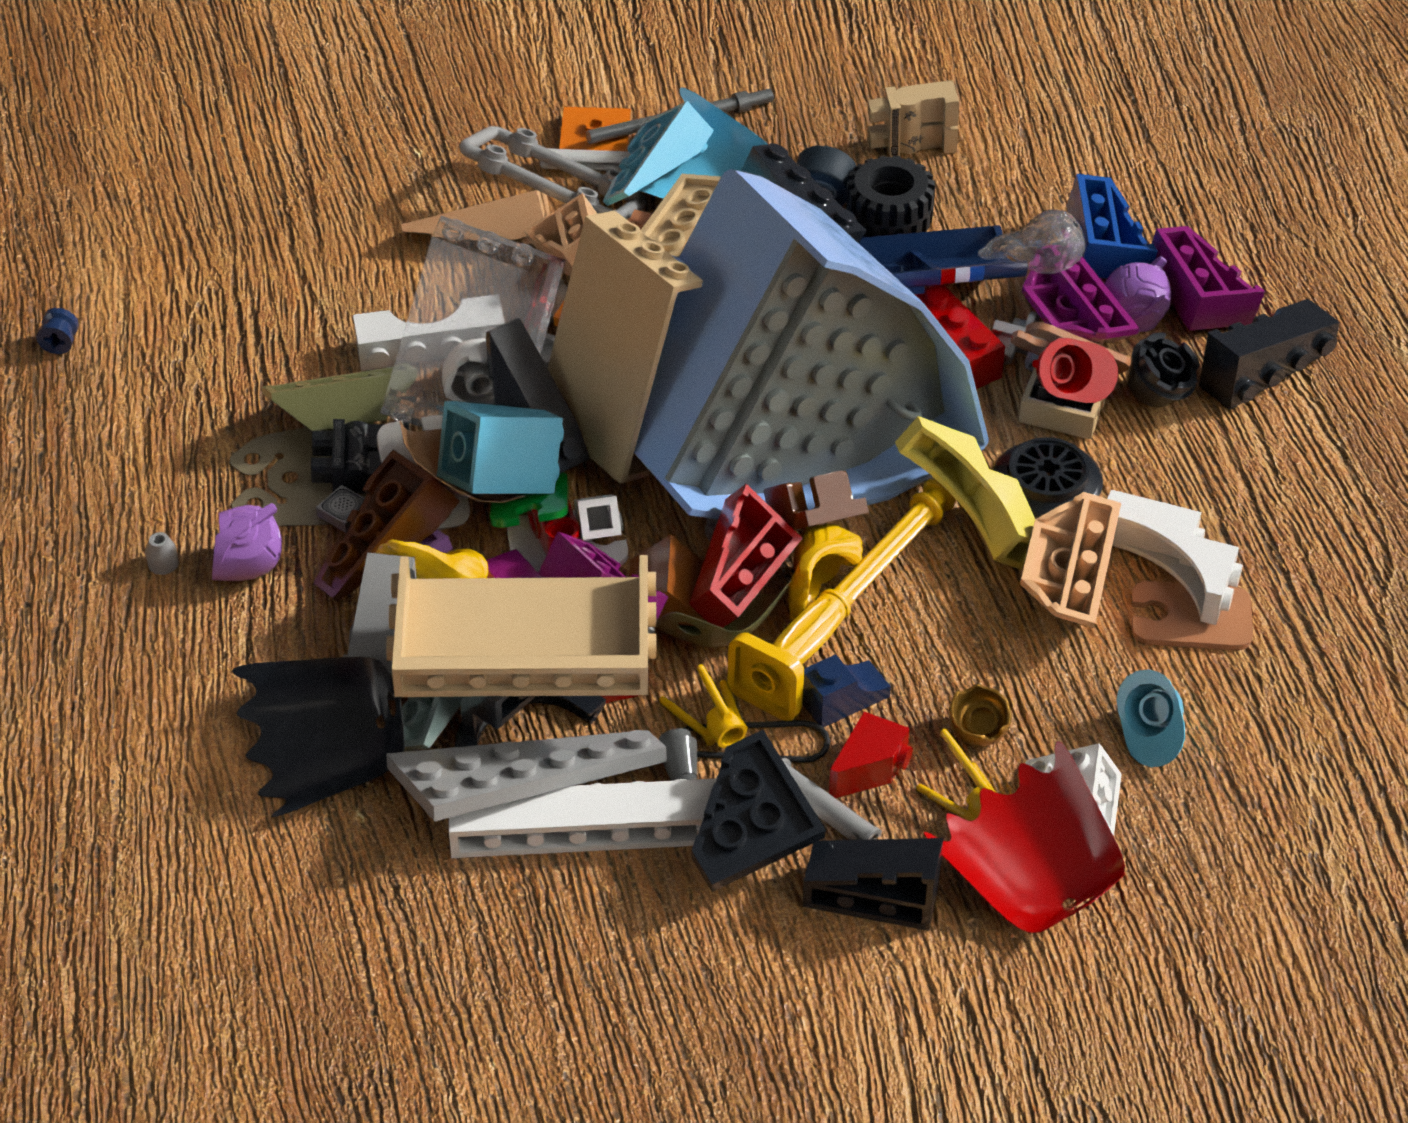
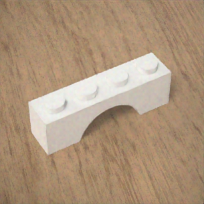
M498 296L462 300L459 308L451 317L430 325L406 323L395 317L390 310L353 315L361 371L445 360L451 349L459 343L470 339L486 338L487 331L504 324Z

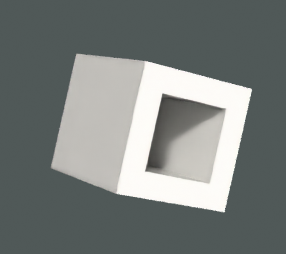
M610 494L574 499L575 514L580 525L582 540L622 535L617 496Z

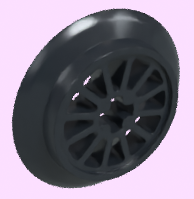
M1035 438L1017 444L999 457L993 470L1018 480L1035 517H1040L1054 508L1072 501L1075 496L1082 492L1100 496L1103 488V476L1095 460L1074 444L1058 438Z

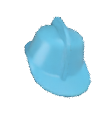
M1150 669L1135 671L1124 679L1119 687L1116 698L1125 742L1131 756L1140 764L1151 768L1161 767L1173 761L1182 750L1185 740L1183 701L1178 691L1174 689L1171 681L1160 672Z

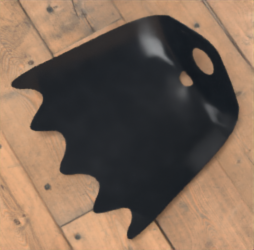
M336 657L263 662L238 666L232 670L237 677L246 679L256 689L254 697L242 705L236 714L242 719L256 723L261 729L258 742L246 753V758L266 765L273 773L272 779L259 790L258 795L284 798L286 800V803L275 811L271 817L281 816L379 777L389 771L386 754L404 752L405 750L401 698L395 697L393 677L378 659L368 657ZM389 692L393 694L395 699L396 713L394 717H392L388 706ZM380 715H382L385 723L384 728H378L376 724V719Z

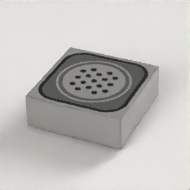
M341 485L316 506L317 516L347 533L351 525L346 521L352 510H359L365 498Z

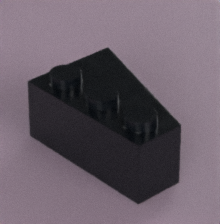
M944 838L817 841L813 843L803 881L802 907L929 931L939 889Z

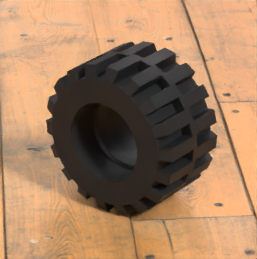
M878 156V159L870 158L865 160V164H858L854 167V171L850 172L847 181L846 210L852 212L856 217V221L866 229L863 238L927 232L933 219L935 181H933L931 172L926 171L925 166L915 164V160L909 158L902 159L900 158L901 156Z

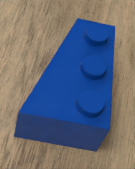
M1077 174L1066 205L1072 244L1097 276L1108 279L1116 268L1129 263L1151 264L1155 260L1158 250L1154 244L1146 242L1142 235V225L1139 221L1134 222L1128 213L1129 205L1113 180L1109 177Z

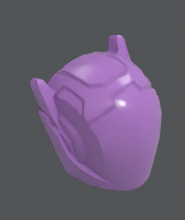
M1159 256L1151 264L1135 262L1120 266L1111 273L1104 283L1137 324L1139 332L1154 329L1170 307L1171 286L1165 275L1166 272L1163 271L1167 260L1162 256Z
M273 503L264 508L254 505H243L219 512L220 533L215 537L212 580H251L268 574L275 568L281 556L282 538L279 527L273 517L277 512V508Z

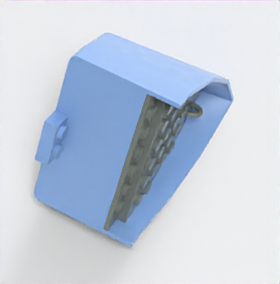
M734 169L724 172L679 257L673 256L679 262L686 264L689 270L703 280L701 288L682 291L677 294L634 451L636 456L690 516L718 520L725 499L743 485L747 484L766 502L764 496L765 488L789 482L802 483L807 508L811 510L815 507L809 479L814 476L845 470L848 474L854 499L866 497L867 505L890 500L933 477L912 460L900 454L895 444V441L918 416L975 437L982 451L987 446L989 438L970 362L926 305L820 208L761 176Z

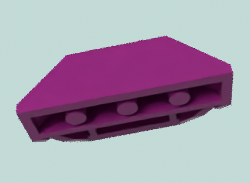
M1073 245L1041 249L1037 261L1022 286L1021 292L1044 323L1053 325L1096 344L1112 343L1138 334L1139 327Z

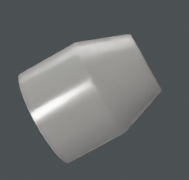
M157 532L152 534L145 549L148 568L155 574H169L179 565L176 545L165 533Z

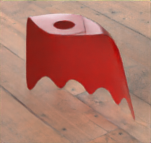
M1057 741L1055 744V763L1051 772L1043 773L1028 764L1021 763L1018 767L1019 787L1013 794L1004 795L990 789H981V809L979 816L975 820L967 821L954 814H946L951 840L943 841L942 856L1007 921L1029 933L1043 932L1090 905L1125 875V864L1118 844L1073 757L1060 741ZM924 832L926 838H937L931 833ZM1093 897L1092 899H1090L1088 902H1086V903L1083 904L1082 906H1080V907L1074 909V908H1075L1076 906H1078L1080 903H1082V902H1084L1085 900H1087V899ZM1072 898L1076 900L1069 907L1063 908L1062 903L1066 899Z

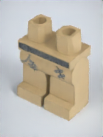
M953 80L905 86L897 90L895 86L885 87V97L867 101L870 123L884 121V124L867 127V139L870 149L887 147L890 157L900 156V153L911 154L922 149L942 148L944 154L957 153L959 98Z

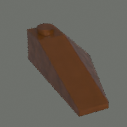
M394 449L369 477L363 488L367 495L359 510L351 511L346 520L351 525L344 539L334 543L314 581L317 587L337 602L361 586L367 552L375 553L381 544H385L391 539L419 544L440 527L460 502L434 476Z

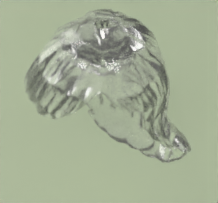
M1051 209L1035 216L1024 228L990 240L983 249L978 251V256L986 260L1010 256L1016 261L1027 260L1029 270L1038 273H1058L1071 268L1080 261L1085 251L1083 230L1072 214L1064 210Z

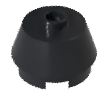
M1154 333L1146 339L1139 341L1135 345L1130 358L1132 361L1130 369L1126 371V383L1132 394L1142 403L1157 408L1190 396L1198 382L1196 380V371L1200 367L1199 360L1194 351L1185 342L1179 346L1175 342L1165 339L1166 333Z

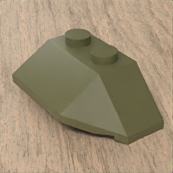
M399 365L262 387V394L311 431H333V419H345V424L350 421H363L368 424H374L376 421L386 420L417 379V370L407 365Z

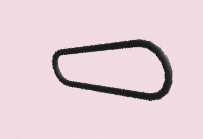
M812 721L744 722L748 728L811 727L819 731L823 736L824 746L813 756L779 755L781 759L787 758L791 762L797 763L814 762L822 758L829 750L831 741L828 732L821 725ZM689 726L683 728L689 731H693V729ZM697 751V757L723 758L724 752Z

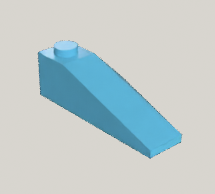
M688 101L645 121L629 143L627 150L631 155L621 161L619 167L623 171L613 178L603 202L609 206L629 197L690 158H698L707 149L708 145L706 142L714 130Z

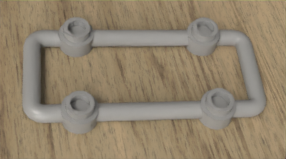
M489 126L463 139L459 144L460 152L467 158L478 162V167L487 173L506 175L565 204L583 193L597 214L614 211L599 204L598 193L593 189L579 187L577 192H573L509 162L506 156L507 151L501 146L490 144L484 150L479 148L491 140H497L508 145V149L515 155L527 158L534 157L598 187V192L603 196L606 195L611 181L608 179L613 180L620 171L607 170L606 174L603 175L538 145L537 134L532 130L518 128L516 133H513L498 126ZM637 191L624 198L628 202L615 211L627 220L631 217L634 209L641 211L645 208L647 204L646 197Z

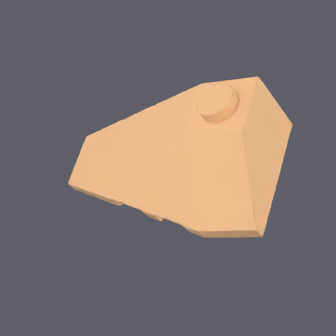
M534 190L401 224L403 232L523 241V246L533 245L524 230L549 215L548 199L546 194Z

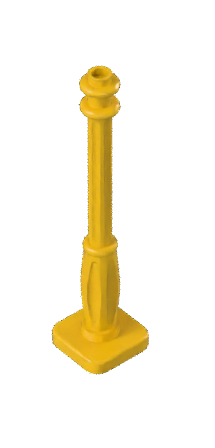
M936 479L926 481L922 488L923 492L915 493L911 496L909 501L910 510L834 589L824 590L819 598L801 612L782 631L773 644L746 632L738 634L729 643L727 681L730 690L737 697L781 720H793L801 712L803 703L804 667L802 664L830 638L842 620L849 616L851 611L850 605L926 525L931 526L941 522L943 512L954 508L956 499Z

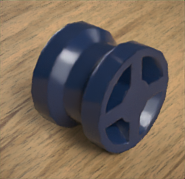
M63 308L49 309L44 313L41 322L42 326L39 327L37 332V343L47 352L53 354L67 353L71 349L74 341L73 336L76 335L79 327L78 319L73 313Z

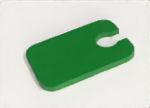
M564 472L559 474L555 483V492L552 494H516L524 495V497L504 503H491L490 520L491 525L497 528L520 525L519 515L532 511L531 509L538 510L539 522L564 517L568 514L569 481L567 474Z

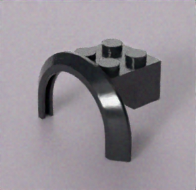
M601 696L460 697L462 721L456 734L455 747L478 745L481 734L488 724L498 730L525 705L532 703L562 707L591 725L606 704V699Z

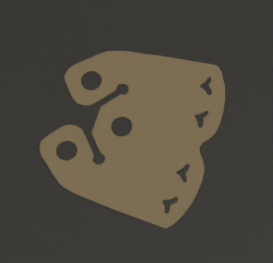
M304 427L257 437L230 457L229 463L237 470L246 475H255L266 468L275 459L274 456L276 454L282 453L284 458L279 459L267 471L268 488L280 497L287 499L286 503L279 504L278 500L261 488L254 487L244 490L234 500L232 508L246 505L248 500L252 498H259L263 501L261 508L270 503L276 506L277 512L273 517L278 526L331 525L317 516L316 506L333 493L332 483H312L311 457L332 456H312V431ZM256 453L261 459L258 463L251 465L244 462V457L247 454ZM286 472H295L298 474V480L294 483H285L282 481V476ZM357 493L364 498L367 495L366 493Z

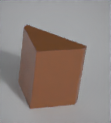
M669 535L630 559L629 577L632 574L639 576V555H648V572H656V590L668 596L658 618L667 613L678 612L705 621L689 605L704 562L674 536ZM678 622V625L694 626L687 622Z

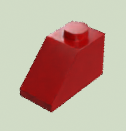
M864 711L830 769L829 794L834 798H839L892 783L898 770H905L912 756L913 747L908 745L910 728Z

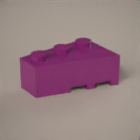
M1189 226L1156 229L1151 243L1158 250L1155 259L1162 256L1167 260L1163 271L1166 272L1165 275L1170 282L1172 292L1171 303L1189 331L1229 327V325L1237 322L1248 325L1253 322L1265 293L1259 285H1255L1252 288L1240 278L1242 271L1235 265L1229 268L1217 258L1218 251Z
M557 532L538 572L543 578L626 577L619 571L621 564L591 543L561 532ZM656 590V596H648V602H656V620L668 599L667 595Z

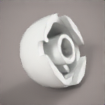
M485 338L470 339L459 343L451 349L442 368V385L446 398L448 397L450 400L458 402L494 404L493 381L488 376Z

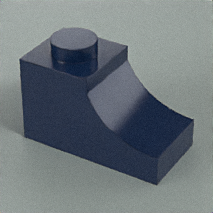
M835 654L804 668L802 705L814 720L824 728L889 698L891 686L869 660L859 664L845 665Z

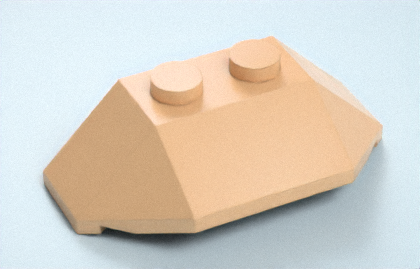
M1082 492L1075 496L1072 501L1062 504L1035 519L1019 584L1055 617L1094 628L1121 507L1120 502Z

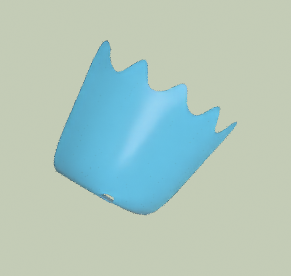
M681 87L679 92L683 101H688L714 130L706 142L708 147L698 158H690L638 191L664 199L681 174L721 177L724 172L730 169L741 171L752 147L768 144L754 132L697 93Z

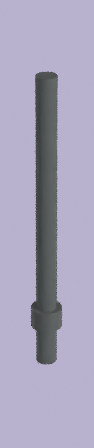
M771 89L752 93L742 91L733 93L731 98L710 103L725 113L730 111L741 113L751 110L752 106L773 102L774 95ZM657 115L587 130V142L592 144L635 134L645 121Z

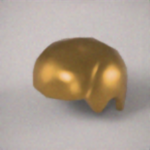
M974 684L963 691L957 690L953 695L948 710L951 729L962 742L971 746H988L999 741L1008 733L1012 720L1008 700L998 690L981 686L980 684Z

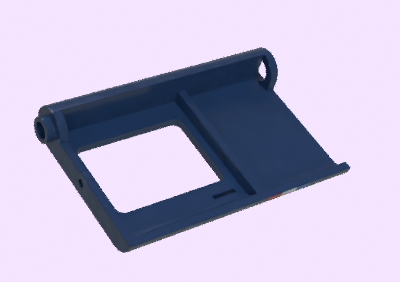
M1000 225L864 237L859 243L913 294L925 293L924 286L1026 277L1028 271L1027 260L1011 261L1005 256L1004 238Z

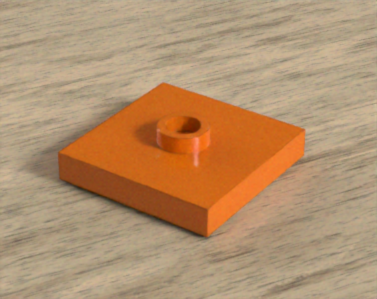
M564 107L559 149L628 151L629 135L589 144L586 139V131L631 121V108Z

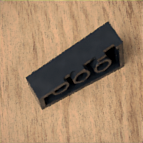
M774 143L752 147L741 172L761 176L820 208L858 244L860 243L866 229L856 221L855 215L844 209L833 198V194L829 190L821 187L811 177L810 172L806 168L799 166L788 155V151L784 147Z
M1306 299L1277 309L1272 317L1261 314L1255 316L1251 324L1243 325L1241 322L1229 325L1227 332L1221 333L1218 329L1210 331L1207 335L1199 387L1228 410L1237 407L1243 402L1247 403L1265 389L1278 385L1282 379L1292 373L1302 371L1309 363L1321 356L1329 355L1337 345L1336 338L1340 322L1310 299Z

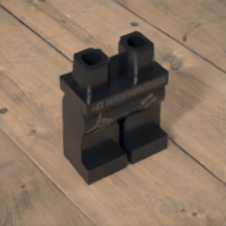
M394 416V422L403 421L404 427L410 430L409 416ZM333 419V431H312V456H332L311 457L312 483H332L333 492L343 485L355 493H365L363 488L366 482L381 464L377 446V434L379 429L385 424H368L363 421H350L345 424V419Z

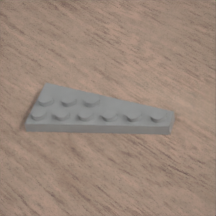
M648 730L386 754L388 770L434 822L667 762L666 746Z

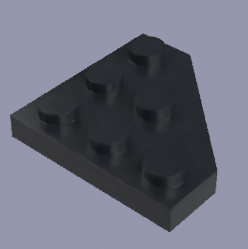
M764 730L726 747L716 782L713 784L704 811V818L699 833L696 835L691 850V858L711 892L825 838L826 829Z

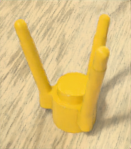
M702 664L697 666V671L716 706L706 716V727L665 696L659 698V702L700 734L708 746L717 742L719 747L726 748L744 739L748 727L740 716L726 680H721L719 683L726 702L725 704Z
M942 729L940 731L941 737L977 785L966 798V803L969 805L968 810L923 784H918L916 790L967 821H973L980 814L981 789L995 790L976 763H971L946 729Z

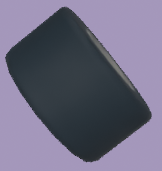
M816 145L800 152L797 164L806 168L810 172L811 177L821 187L829 190L833 194V198L843 206L847 201L848 176L850 172L854 171L855 161L843 151L829 146Z

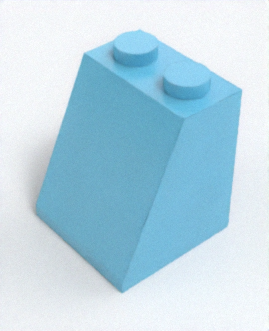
M444 401L437 477L472 494H552L555 492V483L560 472L558 457L560 443L564 437L563 418L540 409Z

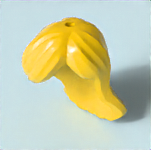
M835 524L813 525L806 527L803 533L799 534L803 539L793 552L795 572L789 585V596L787 599L791 621L816 600L821 584L832 580L842 564L856 566L862 561L863 543L860 536Z
M391 539L387 543L381 544L375 552L377 554L415 557L417 579L487 578L489 571L487 561L483 555L472 549H456L445 554L427 545Z

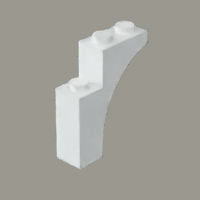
M1111 490L1107 499L1121 503L1112 546L1140 555L1173 575L1193 598L1199 612L1200 621L1216 625L1221 610L1228 612L1230 609L1234 589L1229 587H1237L1243 565L1236 563L1239 547L1205 539V529L1199 528L1202 512Z

